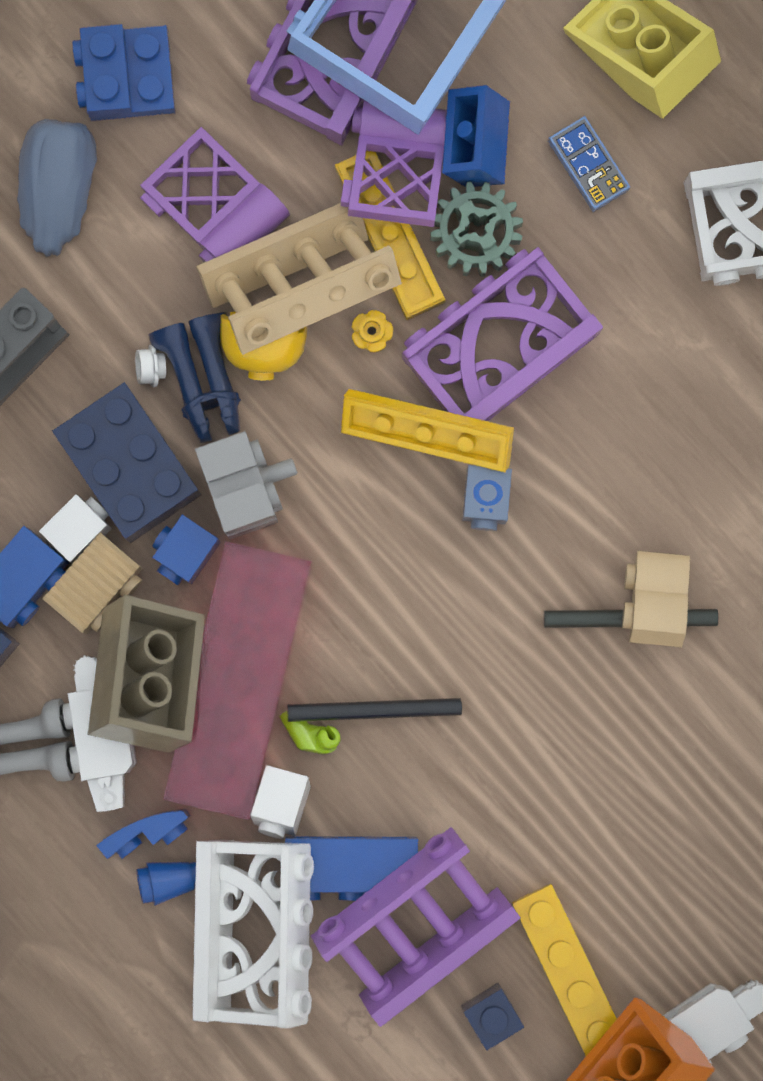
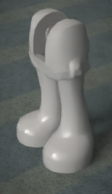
M61 698L52 699L44 704L39 716L0 724V745L37 739L69 737L71 729H66L63 717L64 701ZM65 741L33 749L1 753L0 775L20 771L48 770L56 781H72L75 773H73L69 748L73 747L71 741Z

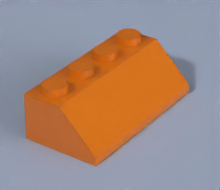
M635 997L566 1081H706L716 1069L692 1037L643 1000Z

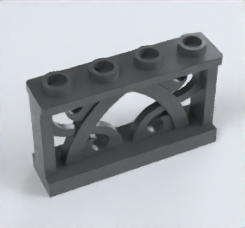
M21 288L0 309V406L69 336V333L58 323L54 315L26 288Z

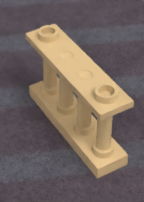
M341 203L202 263L196 266L207 299L212 307L215 308L229 302L236 312L228 316L239 350L243 355L402 284L393 249L387 246L371 253L364 244L369 239L363 218L348 216L349 207H342ZM344 250H348L355 259V261L335 270H331L324 260ZM308 267L315 278L292 288L285 277ZM269 284L276 296L252 306L245 294Z

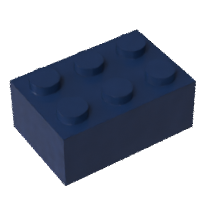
M125 382L52 430L123 537L130 543L202 495Z

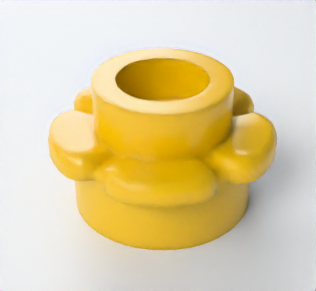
M370 310L368 314L361 313L352 322V329L354 330L352 340L360 349H366L369 352H379L386 347V342L393 337L392 323L387 322L385 314L380 311ZM370 327H374L376 329V333L374 335H370L368 333V329Z

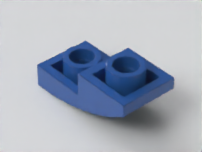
M186 809L158 813L123 827L96 846L106 859L116 853L123 859L143 843L138 837L142 832L152 845L158 843L161 839H163L166 845H169L188 830L183 822L191 815Z

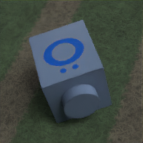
M468 465L462 521H470L471 529L497 531V524H506L508 521L512 469L500 472L476 465Z

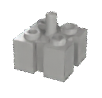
M245 431L195 449L224 533L230 540L279 523L275 512L281 511L283 508L274 483L297 475V469L292 458L267 466L258 439L250 442Z

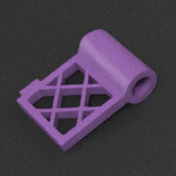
M365 100L363 107L356 108L353 114L352 132L360 134L353 180L344 179L341 206L349 207L348 216L434 227L444 155L447 110L435 109L420 134L417 135ZM366 151L385 153L392 162L375 172L365 160ZM416 157L434 159L433 169L420 177L406 163ZM399 169L411 183L394 193L382 179ZM364 172L368 177L362 181ZM431 181V187L429 190L425 184ZM374 184L387 198L378 205L359 203L360 193ZM418 190L428 202L427 212L409 210L401 200Z
M202 127L140 185L145 192L140 197L141 200L158 217L166 212L203 249L199 257L204 263L271 234L290 215L288 209L266 186L259 183ZM204 143L213 152V167L190 168V155ZM220 159H221L228 167H220ZM183 162V168H177ZM190 176H213L212 196L189 197ZM219 176H238L246 184L235 196H219ZM167 177H183L182 197H164L155 188ZM173 205H182V214ZM189 205H212L211 219L201 229L197 230L188 221ZM219 205H224V206L218 211V206H219Z

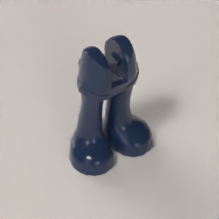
M226 312L209 314L188 321L211 391L206 393L202 391L194 366L185 324H173L148 334L150 344L156 350L165 352L172 363L184 407L181 409L183 417L189 420L200 443L212 441L210 422L208 417H206L205 411L220 407V416L225 424L228 435L240 432L238 405L241 399L239 394L232 389L220 345L221 315L225 314L227 316Z

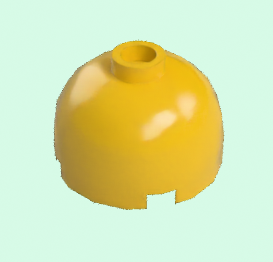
M235 311L230 312V316L233 315V314H235L236 312H235ZM225 314L221 315L220 338L224 353L235 367L248 371V378L261 381L273 380L274 372L288 370L298 362L304 352L307 326L242 355L228 316Z

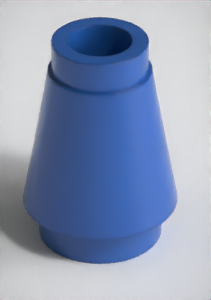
M146 862V867L136 869L143 904L153 902L154 906L193 891L196 886V862Z

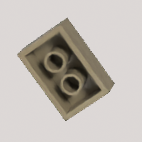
M123 595L103 608L88 735L167 753L192 742L205 621L204 614L129 595Z

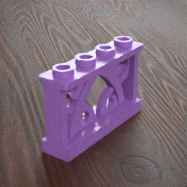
M288 0L286 10L290 12L284 24L280 25L277 23L274 26L266 44L270 50L264 62L257 60L248 76L247 84L251 85V99L326 135L327 139L342 146L352 128L353 114L357 107L363 106L364 99L344 86L339 85L333 79L330 80L328 85L325 81L328 77L327 75L295 55H285L291 37L286 31L292 24L294 16L300 9L306 13L314 1ZM336 0L322 23L350 15V36L364 55L361 60L355 58L342 59L376 81L418 0ZM359 14H365L363 25L366 22L375 24L376 29L372 34L363 35L359 32L357 26ZM288 68L293 72V77L285 82L286 85H297L304 78L308 85L295 95L285 96L275 89L273 81L275 75L281 69ZM315 93L319 100L333 112L331 119H328L300 104Z
M539 247L531 253H528L526 249L521 250L505 264L508 271L496 280L492 275L486 277L472 289L471 292L475 296L462 306L458 301L453 303L438 316L441 323L429 332L425 328H421L404 342L407 349L403 351L402 359L444 411L489 421L596 338L602 331L603 326L593 314L591 315L547 260ZM535 276L544 281L547 288V296L540 309L531 307L536 295L534 287H532L531 293L526 296L520 295L517 292V284L524 277ZM505 290L507 302L489 303ZM556 296L579 323L574 329L559 318L547 313L552 307ZM510 319L528 323L521 334L519 342L520 355L525 364L524 368L518 371L509 363L497 359H488L475 363L476 339L482 320ZM467 320L461 340L455 335L449 334ZM536 326L542 328L536 338L542 337L546 340V347L539 351L532 349L529 345V337ZM438 345L448 346L451 351L450 356L446 359H439V361L445 365H454L460 362V371L449 375H442L432 371L427 361L431 349ZM487 369H496L501 374V382L496 386H490L486 382L488 374L483 375L477 380L476 373ZM462 380L471 409L464 414L442 385Z

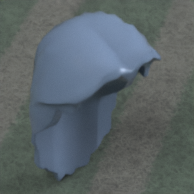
M56 119L40 120L27 131L20 150L17 195L20 210L19 223L27 236L32 238L34 250L42 252L46 257L51 254L59 256L63 245L71 242L73 237L79 235L81 219L87 209V199L93 170L97 162V154L93 135L84 124L62 123Z

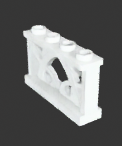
M763 161L690 172L684 181L686 198L689 201L701 270V280H713L715 286L738 282L740 275L755 273L756 279H763V256L753 257L755 247L763 251V231L748 220L763 208ZM744 190H750L756 195V203L749 209L741 212L738 207H742L748 202H744L741 199L740 193ZM709 195L712 196L719 212L724 217L723 220L714 224L710 229L703 197ZM731 226L736 232L727 239L725 248L730 244H737L741 249V255L736 259L725 260L716 254L713 242L720 231Z
M234 840L196 841L193 1021H217L275 1026L279 1028H292L307 1023L312 1005L311 995L308 991L309 969L312 964V950L309 946V924L313 918V905L310 901V879L314 871L310 844ZM234 854L256 855L248 872L234 866ZM271 858H276L281 862L280 887L274 881L277 871L267 873L262 882L258 880L262 866ZM243 891L240 905L236 910H233V894L236 900L241 898ZM253 901L265 913L276 933L269 948L254 964H252L251 957L245 946L232 937L233 923L241 920L249 912ZM232 952H234L239 959V962L235 963L233 968ZM275 981H278V1008L270 1009L261 1001L256 984L260 983L262 991L266 995L274 997L275 994L273 993L272 986ZM246 990L247 999L252 1009L231 1007V995Z

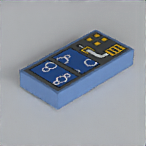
M586 116L549 137L548 143L592 212L629 191L630 185Z

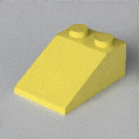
M591 0L563 28L565 34L632 99L662 119L721 62L714 30L668 0Z

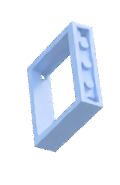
M314 0L306 13L301 9L296 13L292 24L286 31L291 35L288 51L419 135L506 0L482 1L415 105H412L311 39L336 0Z

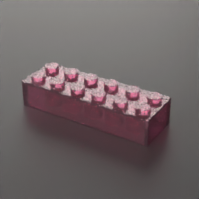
M225 541L203 632L192 742L175 750L163 800L246 820L251 819V812L261 783L312 569L311 561Z

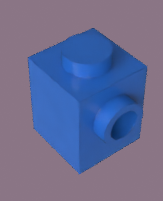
M182 514L172 529L168 526L163 528L152 545L157 550L152 558L161 563L157 572L176 585H179L182 579L193 584L221 541Z

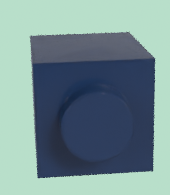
M499 983L461 1005L463 1013L486 1051L525 1028Z

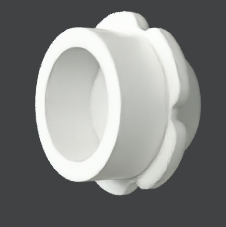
M149 345V349L136 350L135 369L138 384H150L152 387H157L159 379H165L166 377L164 353H156V348L152 345Z

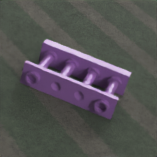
M452 827L444 833L432 837L421 851L338 915L326 919L318 930L311 935L313 942L326 962L340 953L367 986L359 996L371 1017L380 1027L521 918L498 887L489 894H486L463 865L460 859L469 853L470 850ZM445 870L472 904L471 908L454 921L447 917L425 888L427 884ZM409 898H411L437 931L435 936L419 948L414 947L389 915ZM374 925L402 959L400 963L384 975H380L354 943L356 939Z

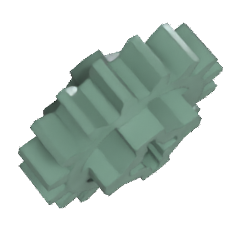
M467 182L464 194H461L453 187L450 189L451 202L439 199L437 203L438 209L443 214H436L434 226L440 227V229L430 232V241H441V244L436 249V256L441 257L448 254L450 257L447 268L450 270L458 263L463 265V276H468L471 267L478 269L481 277H485L488 265H492L499 272L503 267L501 257L511 259L515 256L516 252L509 245H520L522 235L513 232V230L522 227L523 224L522 218L511 216L517 208L516 202L505 205L503 199L506 191L501 189L494 196L489 193L490 183L487 182L484 183L481 191H475L472 182ZM473 203L484 204L491 208L487 210L475 207ZM455 212L460 224L458 228L452 231V234L448 235V221ZM471 222L476 227L485 226L482 237L476 232L468 234ZM504 224L505 236L498 247L496 245L497 241L493 237V232L499 229L500 225ZM464 249L476 251L480 256L467 255L461 251Z

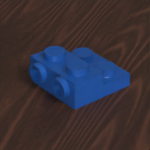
M122 24L80 28L81 40H74L72 43L75 66H83L84 82H76L77 100L79 108H87L91 121L176 113L167 25L124 29Z

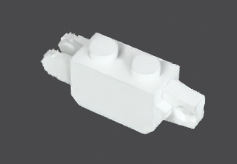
M84 655V657L76 660V664L73 665L75 666L73 671L76 672L74 678L77 692L68 693L69 703L63 704L65 726L67 730L73 729L76 746L69 748L70 762L73 773L80 772L81 781L87 780L97 812L115 810L125 807L124 774L130 773L137 763L135 747L131 744L88 735L97 658Z
M750 980V982L746 981L745 985L742 984L730 992L721 985L710 983L663 1016L692 1037L710 1061L712 1057L725 1050L726 1053H731L748 1041L749 1038L746 1034L754 1030L750 1020L763 1012V984L757 980Z

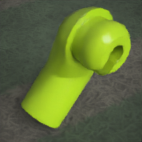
M287 711L279 715L296 747L301 751L324 755L333 752L341 741L339 731L333 726L311 725L307 721L288 722Z

